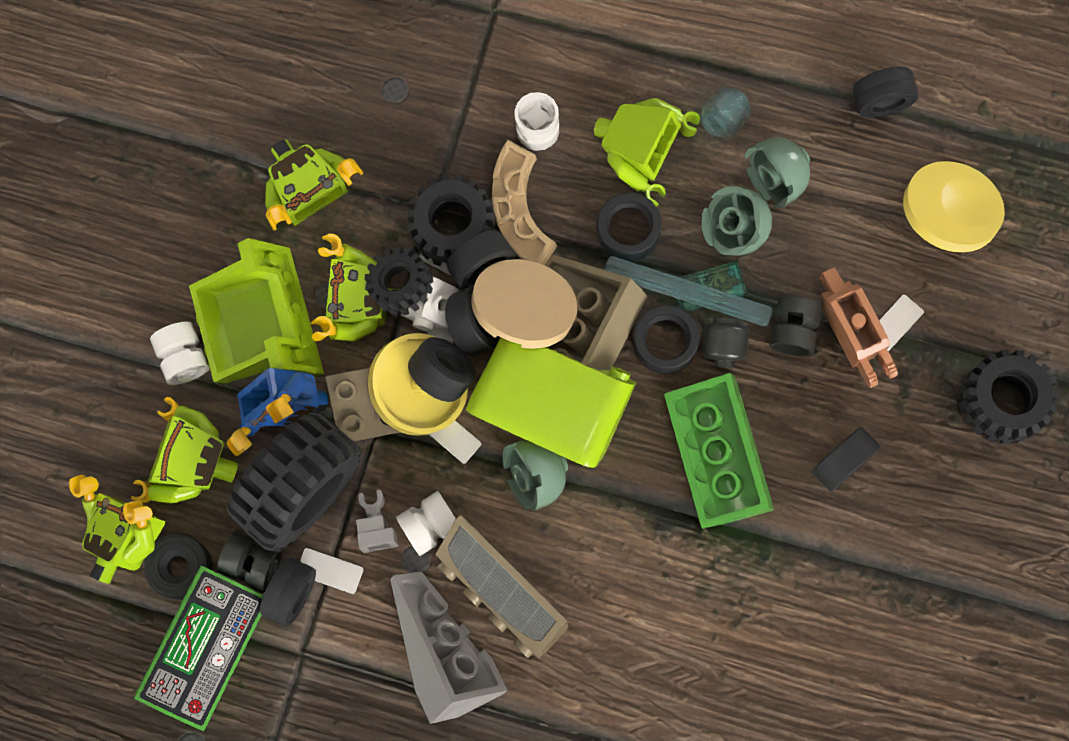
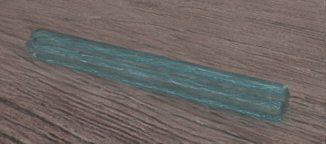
M610 257L605 267L606 271L630 277L640 287L761 326H767L771 318L772 308L770 306L617 257Z

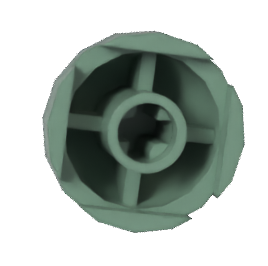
M772 137L758 142L748 148L745 153V159L750 157L751 166L746 170L754 188L765 201L772 198L775 202H778L774 205L776 208L785 207L803 194L810 182V157L803 147L798 146L791 140L783 137Z
M727 186L716 191L710 197L714 199L710 202L709 208L705 207L703 210L701 228L706 242L710 246H714L719 253L730 256L748 255L758 250L768 239L772 229V214L768 203L760 194L745 187Z
M528 440L515 442L505 446L503 450L504 469L510 468L514 478L507 480L516 500L524 509L532 508V511H536L556 501L562 493L566 482L568 464L565 457Z

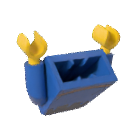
M268 368L237 394L242 423L240 424V429L232 434L226 444L232 453L238 456L252 445L247 435L254 436L261 426H289L292 422H297L304 415L307 416L314 411H325L328 406L326 391L317 390L315 378L312 374Z

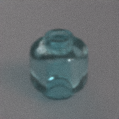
M722 87L717 89L701 107L702 125L709 134L715 137H732L750 118L751 109L743 92L730 87Z

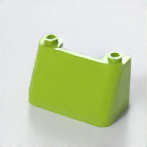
M500 337L470 397L466 410L488 423L583 466L595 468L604 458L636 382L629 379L630 373L611 366L609 371H599L548 347L521 348V344Z

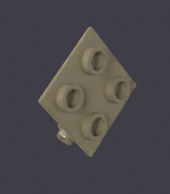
M370 367L325 376L335 425L353 441L399 433V431L393 429L382 420L371 402L368 391Z

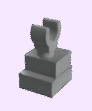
M379 489L376 491L377 501L372 505L366 504L364 494L359 493V503L367 515V518L356 520L358 544L363 553L398 547L396 532L392 527L387 528V522L383 515H381V508L384 505L385 498Z

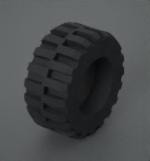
M309 413L307 416L300 417L297 422H292L281 434H278L244 471V475L237 481L234 491L228 498V514L239 527L264 549L278 551L279 549L286 548L289 543L292 544L302 533L304 534L346 488L347 483L354 476L356 468L360 465V459L362 458L360 447L324 415Z

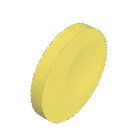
M941 161L922 167L912 177L903 197L904 212L912 228L930 244L947 251L970 252L984 247L997 234L1004 220V203L995 185L978 170L957 162Z
M407 334L386 344L375 356L368 375V391L376 412L390 427L408 435H427L449 426L460 415L468 393L467 388L456 401L445 402L430 396L415 383L409 373L408 362L424 340L434 337L428 334Z

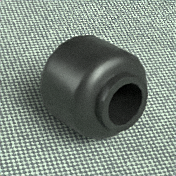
M713 317V323L706 324L703 329L702 353L704 357L713 359L715 367H735V361L743 360L748 355L749 329L741 324V319Z

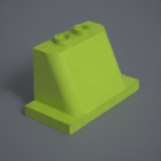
M247 238L237 243L242 260L189 285L196 312V322L200 327L204 343V353L208 359L214 382H233L263 373L268 368L312 374L314 378L324 374L316 341L311 337L313 330L289 247Z

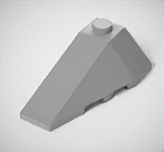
M422 571L393 575L390 581L415 692L429 723L458 718L503 695L507 688L493 659L485 649L481 652L468 637L471 632L463 623L459 626L447 612L448 603Z

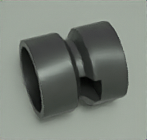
M784 296L779 298L775 313V320L779 324L772 328L769 347L776 352L798 357L813 356L818 336L813 329L818 328L820 325L823 306L816 301L802 297Z
M235 530L223 547L217 571L235 580L245 577L246 584L266 591L271 578L281 564L283 549L278 551L266 550L261 545L256 544V541L251 536Z

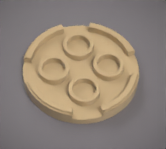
M505 260L487 267L478 276L471 298L472 310L479 324L493 337L500 336L508 341L519 343L521 348H543L559 342L568 334L577 314L576 296L568 282L551 268L529 260Z

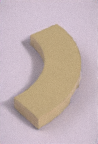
M507 139L498 156L493 172L492 206L495 219L502 235L519 259L545 265L557 245L533 221L529 213L526 193L528 178L537 158L532 152Z

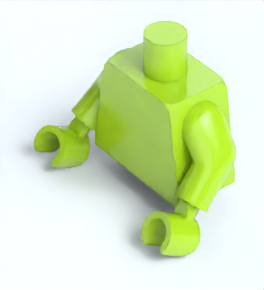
M652 98L637 102L634 105H621L613 120L603 117L599 118L594 126V134L596 137L603 139L602 147L608 154L607 161L617 176L635 191L644 192V196L652 200L657 207L659 204L650 197V192L657 191L664 197L666 194L665 188L660 184L650 185L647 183L648 179L655 180L679 130L686 137H692L696 134L697 129L689 126L687 122L698 125L700 116L693 111L687 112L684 115L681 113V109L661 99Z

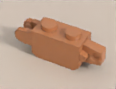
M835 267L823 272L819 278L825 289V292L821 294L823 312L852 368L857 366L861 376L870 388L878 385L877 375L869 363V360L875 357L889 379L897 376V367L887 350L890 346L888 336L863 289L858 284L852 285L850 281L844 283Z

